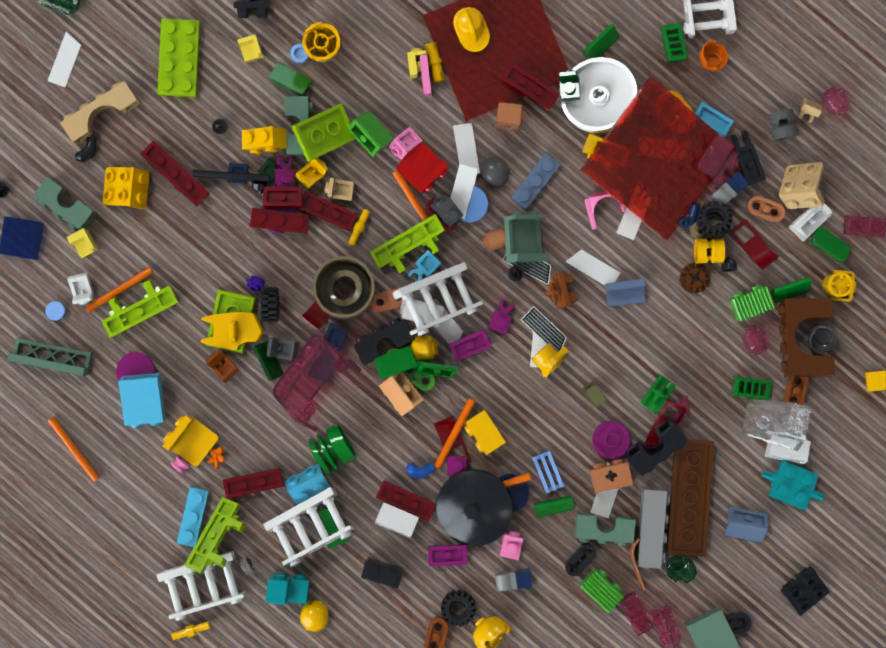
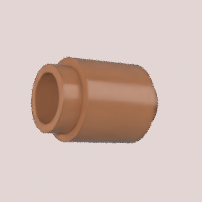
M499 228L484 234L485 238H482L485 249L489 248L490 252L506 247L505 229Z

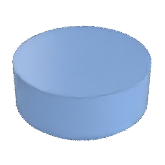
M296 44L292 47L290 55L294 62L303 64L309 60L310 57L305 53L302 44Z
M53 301L47 305L45 312L49 319L58 321L65 317L66 307L61 302Z

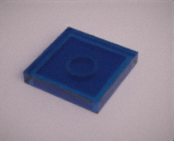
M4 216L0 254L38 260L44 223Z

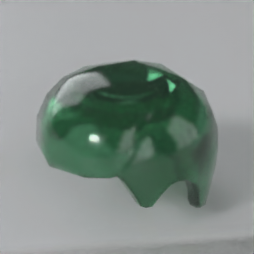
M686 555L671 557L665 566L667 576L674 582L682 580L685 583H689L697 574L694 562Z

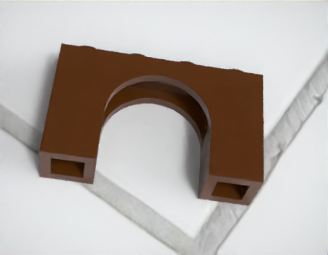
M831 298L782 300L781 304L778 305V314L781 315L779 333L782 334L780 353H783L781 372L784 373V377L834 376V356L808 355L802 352L795 342V330L800 322L829 320L832 318Z

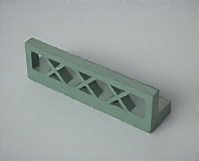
M16 338L13 353H9L7 360L88 376L92 353ZM21 343L27 344L31 349L26 355L19 354ZM42 347L46 348L50 353L44 359L40 358L36 352ZM60 351H64L69 358L63 363L59 362L55 356ZM78 355L86 356L85 366H78L74 358Z

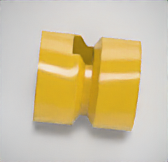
M712 238L710 241L707 239H695V263H708L709 260L712 263H724V239Z

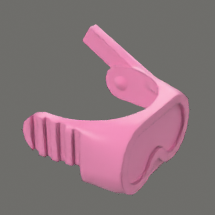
M618 189L593 193L584 200L592 230L597 229L594 208L600 199L604 197L616 198L619 200L622 212H625Z

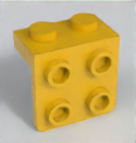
M107 167L102 203L108 206H129L146 209L150 171L134 167Z
M188 414L184 417L181 416L176 421L175 425L177 427L173 432L169 431L163 439L165 443L162 447L168 451L173 450L196 467L200 465L219 437L192 415Z

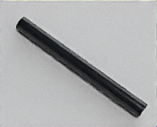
M194 169L192 172V176L198 178L270 182V174Z

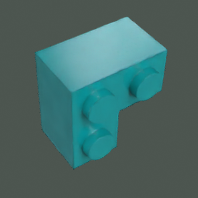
M276 571V574L273 573L268 579L265 603L285 605L286 602L306 604L311 578H307L306 574L295 573V576L287 575L285 571Z

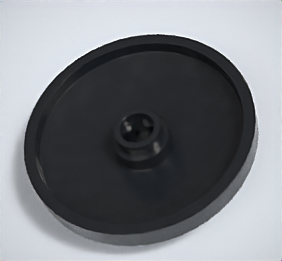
M467 469L452 475L444 483L437 496L436 513L440 525L451 538L466 545L481 546L494 542L507 530L513 515V500L509 489L497 476L485 470Z

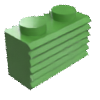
M368 110L354 119L348 127V131L361 143L363 148H366L371 157H374L388 147L394 139L390 131L385 129L379 123L378 118Z
M760 284L750 288L751 292L744 294L742 291L732 295L733 299L729 300L737 322L776 308L768 286L762 287Z
M594 568L579 583V586L607 613H610L624 598L621 593L623 589L616 582L611 584L607 580L609 576L602 569L598 571Z

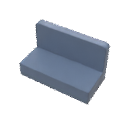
M645 279L605 284L608 307L645 302Z
M730 507L728 510V525L724 535L761 543L768 531V514Z

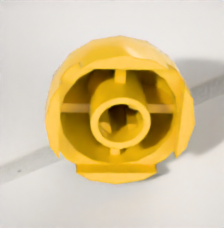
M317 22L305 30L302 45L305 53L311 59L317 62H327L338 54L341 39L338 31L332 25Z
M490 616L486 619L482 617L475 624L477 628L474 630L473 639L477 648H495L504 640V633L508 635L512 628L505 620L498 616Z

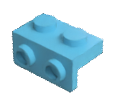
M318 464L308 467L305 471L293 475L285 481L287 491L296 505L331 487Z

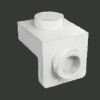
M88 273L69 276L67 280L73 294V304L79 303L84 305L89 303L93 298L94 291Z

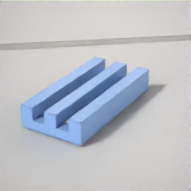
M550 450L532 457L546 494L564 487ZM545 456H548L549 461L559 483L557 485H555L554 480L544 458ZM538 459H541L552 487L548 488L537 461Z

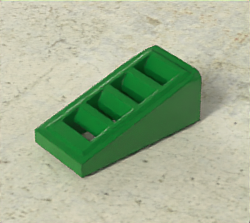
M680 23L661 26L667 64L686 61L688 57ZM676 29L677 33L667 34L669 30ZM678 37V40L669 41L668 38ZM679 44V47L670 48V45ZM680 51V54L678 55H672L671 53Z
M733 376L731 395L770 400L772 381ZM741 381H744L743 393H740ZM748 382H751L750 394L747 393ZM755 383H758L757 395L754 394ZM762 384H766L765 396L761 395Z

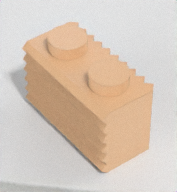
M403 372L392 375L379 385L383 394L387 396L394 409L401 416L423 401L419 392L416 391L412 382L407 379Z

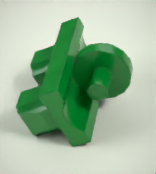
M659 374L640 403L657 414L676 385Z

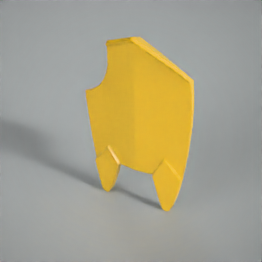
M222 313L201 318V320L213 324V337L200 340V342L210 346L236 350L243 343L259 342L264 334V330L255 313Z

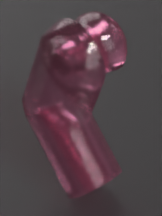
M688 396L678 397L679 405L687 409L680 422L689 413ZM678 409L676 412H672L670 417L677 421L682 411Z

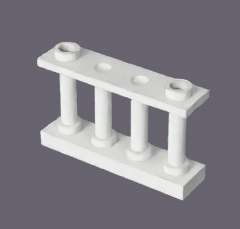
M683 0L686 20L683 27L684 33L688 35V39H692L695 36V31L722 28L725 29L726 35L734 34L737 30L733 0H719L692 5L691 0ZM715 9L723 11V18L721 20L701 23L693 22L692 12Z
M465 262L402 287L392 293L395 300L402 298L407 303L417 326L416 329L410 332L411 335L418 333V336L430 332L428 328L467 312V315L478 311L477 307L483 305L482 301L473 304L461 276L463 275L461 272L467 270ZM450 277L452 280H455L466 305V308L457 311L445 284V279ZM433 284L436 287L438 286L450 313L442 318L429 292V286ZM419 291L420 294L422 293L434 320L424 325L412 298L414 296L413 293Z
M330 487L263 524L266 531L277 533L288 556V559L282 562L283 566L290 565V567H294L300 564V559L339 538L343 540L352 535L351 531L355 530V527L352 525L345 526L333 502L334 497L338 496L335 488ZM321 504L327 505L339 530L330 536L317 513V506ZM305 513L310 514L322 538L321 541L314 545L311 544L300 521V516ZM288 522L293 523L305 547V550L296 555L283 530V525Z
M234 550L219 554L227 560L223 570L231 594L229 596L219 597L212 573L213 566H207L204 572L212 601L202 604L193 576L195 571L181 565L157 574L158 582L165 581L168 584L175 611L168 615L169 619L175 618L177 621L186 618V614L230 601L231 604L243 601L242 598L246 596V591L238 593L230 566L232 564L231 561L236 558ZM181 575L186 578L194 605L185 609L182 608L175 584L176 577Z

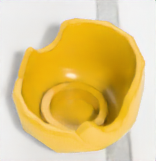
M311 600L302 607L300 622L306 630L313 632L321 631L328 624V607L322 601Z

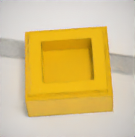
M886 371L865 372L867 392L886 390Z

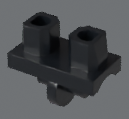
M236 0L234 2L238 18H249V8H256V18H266L268 7L271 6L270 0Z

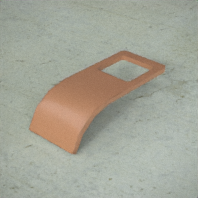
M635 536L634 543H630L629 546V555L634 570L636 572L639 584L641 588L645 590L643 581L641 579L638 567L634 559V549L637 543L640 541V539Z

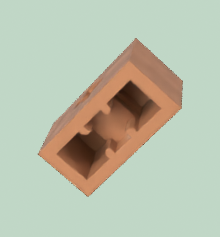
M499 103L496 128L518 130L520 125L523 126L525 111H522V105Z
M623 459L612 460V464L604 466V463L592 465L593 468L588 470L593 492L599 493L633 485L628 462L623 461ZM609 470L615 473L611 480L605 476L609 474Z

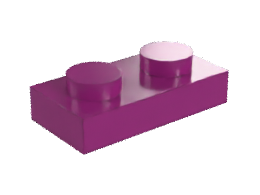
M481 330L450 343L449 346L457 362L490 348L491 344L485 330Z
M467 545L428 546L429 566L467 564Z

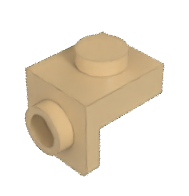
M330 177V182H326L325 193H328V197L330 199L352 202L354 182Z

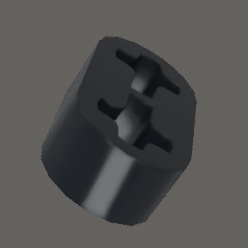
M582 544L566 561L565 569L569 575L578 576L593 561L596 551L592 545ZM590 548L591 556H585L583 559H580L584 554L582 550ZM579 560L578 570L570 571V563L575 564Z

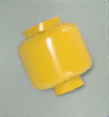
M430 335L416 336L412 344H409L415 360H432L438 354V343Z

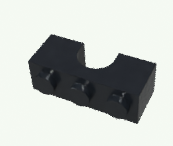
M399 317L389 322L391 326L385 329L381 326L372 331L373 335L369 337L363 335L355 339L357 343L353 346L363 365L381 356L378 351V344L384 338H391L397 348L415 340L414 336L410 334L411 330L405 319L401 320Z
M671 417L655 428L660 439L657 445L648 447L641 441H638L625 451L628 462L642 476L647 472H651L656 465L667 460L673 452L681 449L688 442L684 431Z

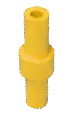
M363 209L358 222H355L352 228L354 231L348 244L356 245L360 234L366 228L364 225L370 211Z
M207 621L195 626L194 624L188 625L185 629L171 633L172 639L177 640L186 636L188 638L195 636L198 632L211 629L210 623Z

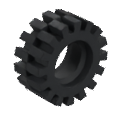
M710 201L708 205L705 203L700 208L696 225L699 231L702 230V235L705 236L707 233V238H711V235H714V239H717L718 235L723 237L724 234L729 232L733 221L732 211L729 212L730 208L728 206L724 207L725 203L722 202L721 205H718V201H715L714 204ZM712 214L721 217L722 223L712 225L708 222L707 217Z
M263 287L260 296L261 321L278 322L280 312L279 288Z
M453 590L451 593H447L441 604V613L444 620L455 627L456 625L463 627L462 625L469 624V621L473 620L476 613L475 601L472 596L466 591L463 592L461 590ZM461 601L465 604L466 610L462 615L452 613L451 605L454 602Z

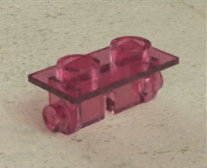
M663 606L660 608L661 610H651L653 622L657 626L661 643L664 647L674 648L675 645L680 643L679 640L681 638L676 625L669 626V624L675 622L671 609H668V606Z

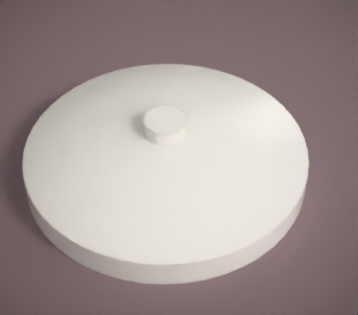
M604 57L588 59L575 66L572 70L577 71L580 77L581 100L561 101L563 111L569 121L579 129L592 133L608 132L626 122L633 113L638 99L637 85L630 70L619 61Z

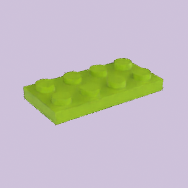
M161 19L158 96L197 98L200 42L199 20Z

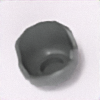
M497 156L489 157L482 162L480 174L486 185L493 188L501 187L508 180L509 168L505 160Z
M826 324L813 327L808 334L809 346L813 352L820 355L832 351L838 341V334L834 328Z

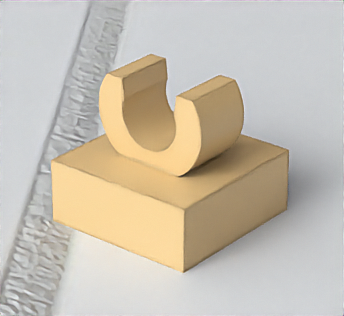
M803 98L800 104L799 118L802 119L804 114H809L808 122L811 123L814 120V116L817 118L820 116L822 106Z

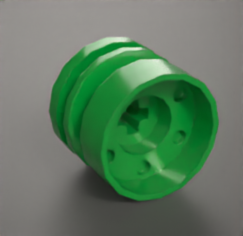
M337 423L326 429L328 437L326 440L320 433L316 435L318 442L313 437L308 439L315 461L327 475L332 473L330 463L334 469H339L337 459H340L346 465L357 458L347 436Z

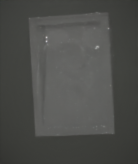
M749 399L742 434L798 451L806 439L811 408L793 402Z

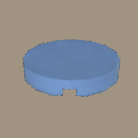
M474 185L465 219L460 218L463 222L471 223L478 221L485 215L488 209L489 201L487 194L479 186Z

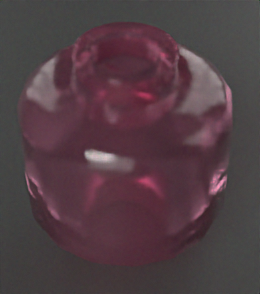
M831 87L822 94L821 104L828 114L832 116L838 114V116H841L848 111L847 107L850 104V98L842 88Z
M753 325L745 329L746 333L742 335L741 339L748 353L758 355L768 350L770 340L764 328H756Z

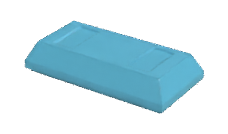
M701 102L694 114V120L724 138L734 123V120Z

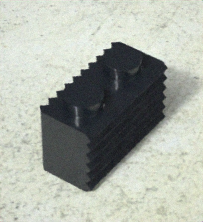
M368 557L361 578L398 589L403 574V567H399V565L397 567L396 565L392 566L388 562L385 563L384 561L381 562V560L377 561V559L374 560Z

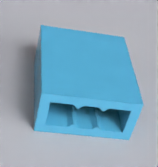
M161 374L122 376L118 383L124 425H131L132 428L142 426V424H150V426L162 424L161 422H164L166 418Z

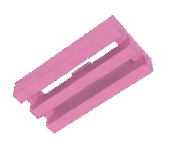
M420 55L423 92L425 97H429L432 95L427 55Z

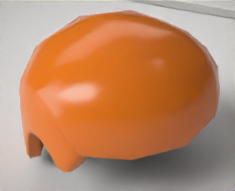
M716 40L706 42L700 50L699 61L709 71H720L728 62V53L724 45H719L716 43Z

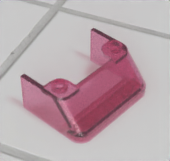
M314 334L274 386L273 396L295 422L316 432L318 428L310 418L316 412V403L313 398L334 370L342 373L350 367L360 373L362 369L350 356L319 334Z

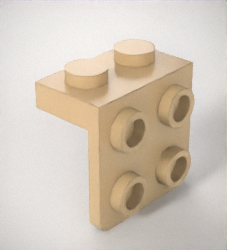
M822 162L795 164L786 167L779 191V196L786 209L813 208L824 205L825 200L818 189L824 169Z

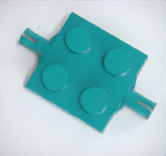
M781 460L775 473L765 469L762 471L765 474H761V477L771 480L769 497L803 511H806L809 500L812 497L821 502L824 500L822 497H825V494L815 490V484L819 476L816 473Z

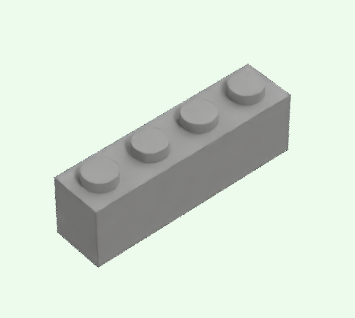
M641 488L638 538L640 541L637 543L636 565L638 567L661 569V565L665 563L663 545H666L667 533H664V527L668 525L666 506L670 504V495L667 494L666 490Z

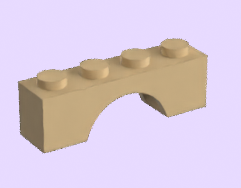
M125 81L115 83L111 90L98 94L95 97L96 100L80 106L79 111L70 113L63 118L64 120L60 124L73 143L78 145L86 140V137L93 135L92 124L97 114L101 111L117 109L126 114L141 104L129 84Z

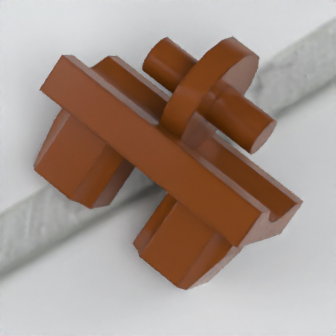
M561 272L551 275L552 283L548 284L550 291L545 292V296L551 295L552 302H557L558 309L569 307L572 303L577 302V293L575 291L568 293L567 285H571L574 282L572 274Z

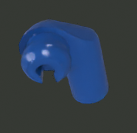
M431 462L424 467H418L415 463H409L406 467L407 473L416 478H424L436 470Z

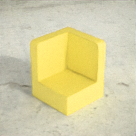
M255 34L237 40L245 63L264 57L259 40Z
M85 228L66 237L69 243L75 246L81 258H85L99 250L89 230Z

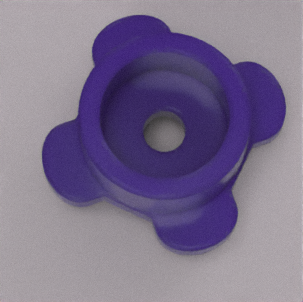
M251 276L250 279L246 280L248 282L247 286L254 292L261 291L265 286V280L258 276Z

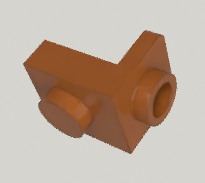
M219 349L212 353L205 361L224 383H227L239 371L232 360Z

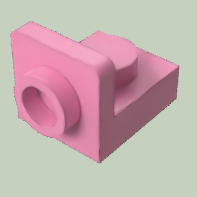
M408 127L394 138L389 148L396 157L403 160L423 140L411 127Z
M509 531V533H504L500 556L519 560L521 546L524 541L523 536H520L519 532Z

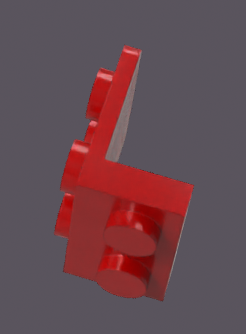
M421 142L397 165L396 169L422 195L424 192L429 193L435 187L433 183L438 178L442 180L448 174L447 169L449 165L444 160L441 161Z

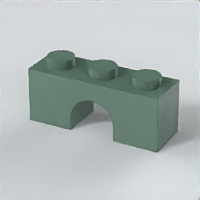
M308 96L285 97V116L287 119H297L301 122L310 118V113H313V101H310ZM295 134L287 135V156L303 157L305 155Z
M46 177L33 194L38 198L36 202L44 208L49 206L53 209V215L59 219L65 218L69 221L67 225L75 231L82 228L86 229L97 215V212L80 200H77L72 207L65 208L62 198L67 189L52 178Z
M576 513L574 536L579 538L578 541L590 542V539L598 540L597 543L609 544V541L617 542V545L628 546V543H634L636 520L629 517L614 516L612 527L603 531L597 527V516L595 514Z

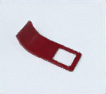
M746 219L730 230L731 235L762 270L779 258V255L766 245ZM744 224L754 233V237L745 244L735 234V231Z
M336 281L334 285L344 292L340 300H344L349 291ZM317 301L301 316L304 321L316 330L330 317L318 305Z
M667 400L650 429L644 444L652 447L659 443L660 439L655 428L668 419L663 416L668 405L682 411L677 421H674L677 425L687 409L671 400Z
M453 416L433 423L443 447L456 424ZM459 432L451 449L462 445L467 456V463H469L471 458Z

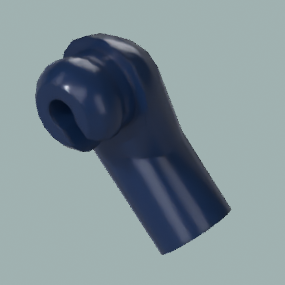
M691 203L689 212L678 220L681 228H687L696 222L701 205Z

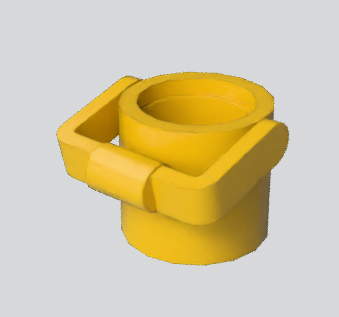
M833 270L832 274L827 275L823 279V292L828 297H831V301L851 302L853 293H856L857 281H855V273L852 271ZM849 294V299L838 298V297H845V296H847V295Z
M548 343L531 360L542 371V375L547 377L565 360L569 350L563 347L557 352Z

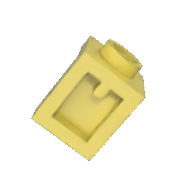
M415 48L411 52H407L410 79L418 78L417 73L421 72L420 61H416V59H420V55H427L426 50L422 51V48Z

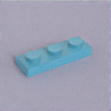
M190 487L177 539L178 544L191 547L196 545L208 501L209 490Z

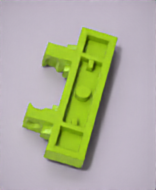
M434 214L370 251V254L379 269L387 264L390 267L395 265L400 274L407 270L402 260L405 258L404 254L420 245L423 247L427 245L431 249L432 255L439 252L440 249L436 243L439 240L437 235L446 230L437 214Z
M151 280L142 283L147 292L144 295L145 298L129 307L126 305L122 307L117 297L109 300L108 302L112 308V311L109 312L111 316L101 321L109 337L112 338L179 303L171 285L160 289L159 286L155 288Z
M224 497L221 498L184 566L202 575L207 566L212 567L213 564L224 568L227 560L217 555L219 552L217 548L227 531L230 532L231 529L243 533L246 528L243 525L244 523L238 521L239 516L236 515L241 507L238 503Z

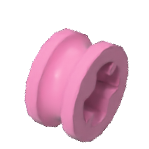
M176 456V461L171 462V465L181 474L185 473V469L190 468V465L179 456Z

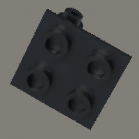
M810 566L808 568L805 567L799 573L800 577L796 574V580L791 578L792 583L789 581L782 585L780 590L800 616L830 593L816 571Z

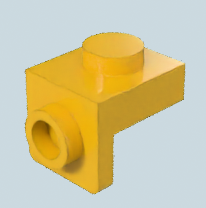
M317 157L299 170L295 176L309 189L325 176L328 168L325 162Z

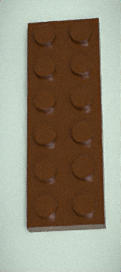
M688 439V442L681 449L673 452L667 554L706 557L714 441Z

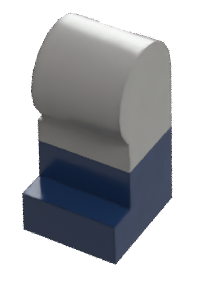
M737 171L710 197L714 201H718V205H721L722 202L726 204L747 187L749 183Z
M529 568L495 575L497 591L532 588Z

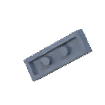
M545 153L510 199L526 210L561 164Z

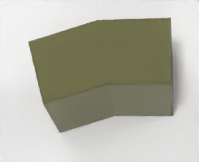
M593 381L583 387V390L595 407L606 401Z

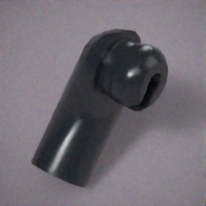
M86 137V147L75 154V159L78 162H87L95 156V137Z

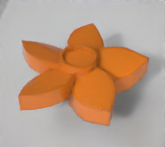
M223 447L210 450L212 457L208 460V463H214L216 470L219 469L220 462L226 461L225 457L222 456L224 454Z

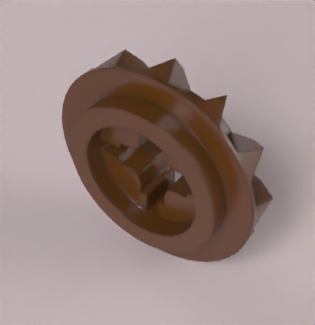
M698 263L686 265L679 277L681 286L689 293L703 292L708 287L711 279L709 271L705 266ZM700 272L698 278L701 282L695 281L692 283V277L689 274L695 275Z

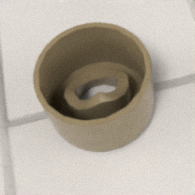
M338 256L327 260L317 270L313 280V294L318 305L328 315L337 319H352L362 315L372 304L375 295V283L370 270L363 262L349 256ZM340 278H350L356 284L355 294L348 300L338 299L333 293L334 283Z

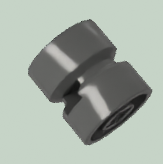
M785 109L768 115L770 125L774 126L772 130L774 141L786 140L799 135L797 125L793 124L795 120L793 109ZM786 121V125H779V122Z

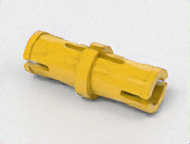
M437 43L425 44L433 83L444 81L445 77L441 65L443 62L439 57Z

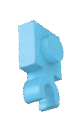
M427 250L415 262L418 268L411 270L408 276L411 277L414 273H417L418 279L415 282L422 280L424 274L429 277L442 262L434 254L432 255L430 250Z

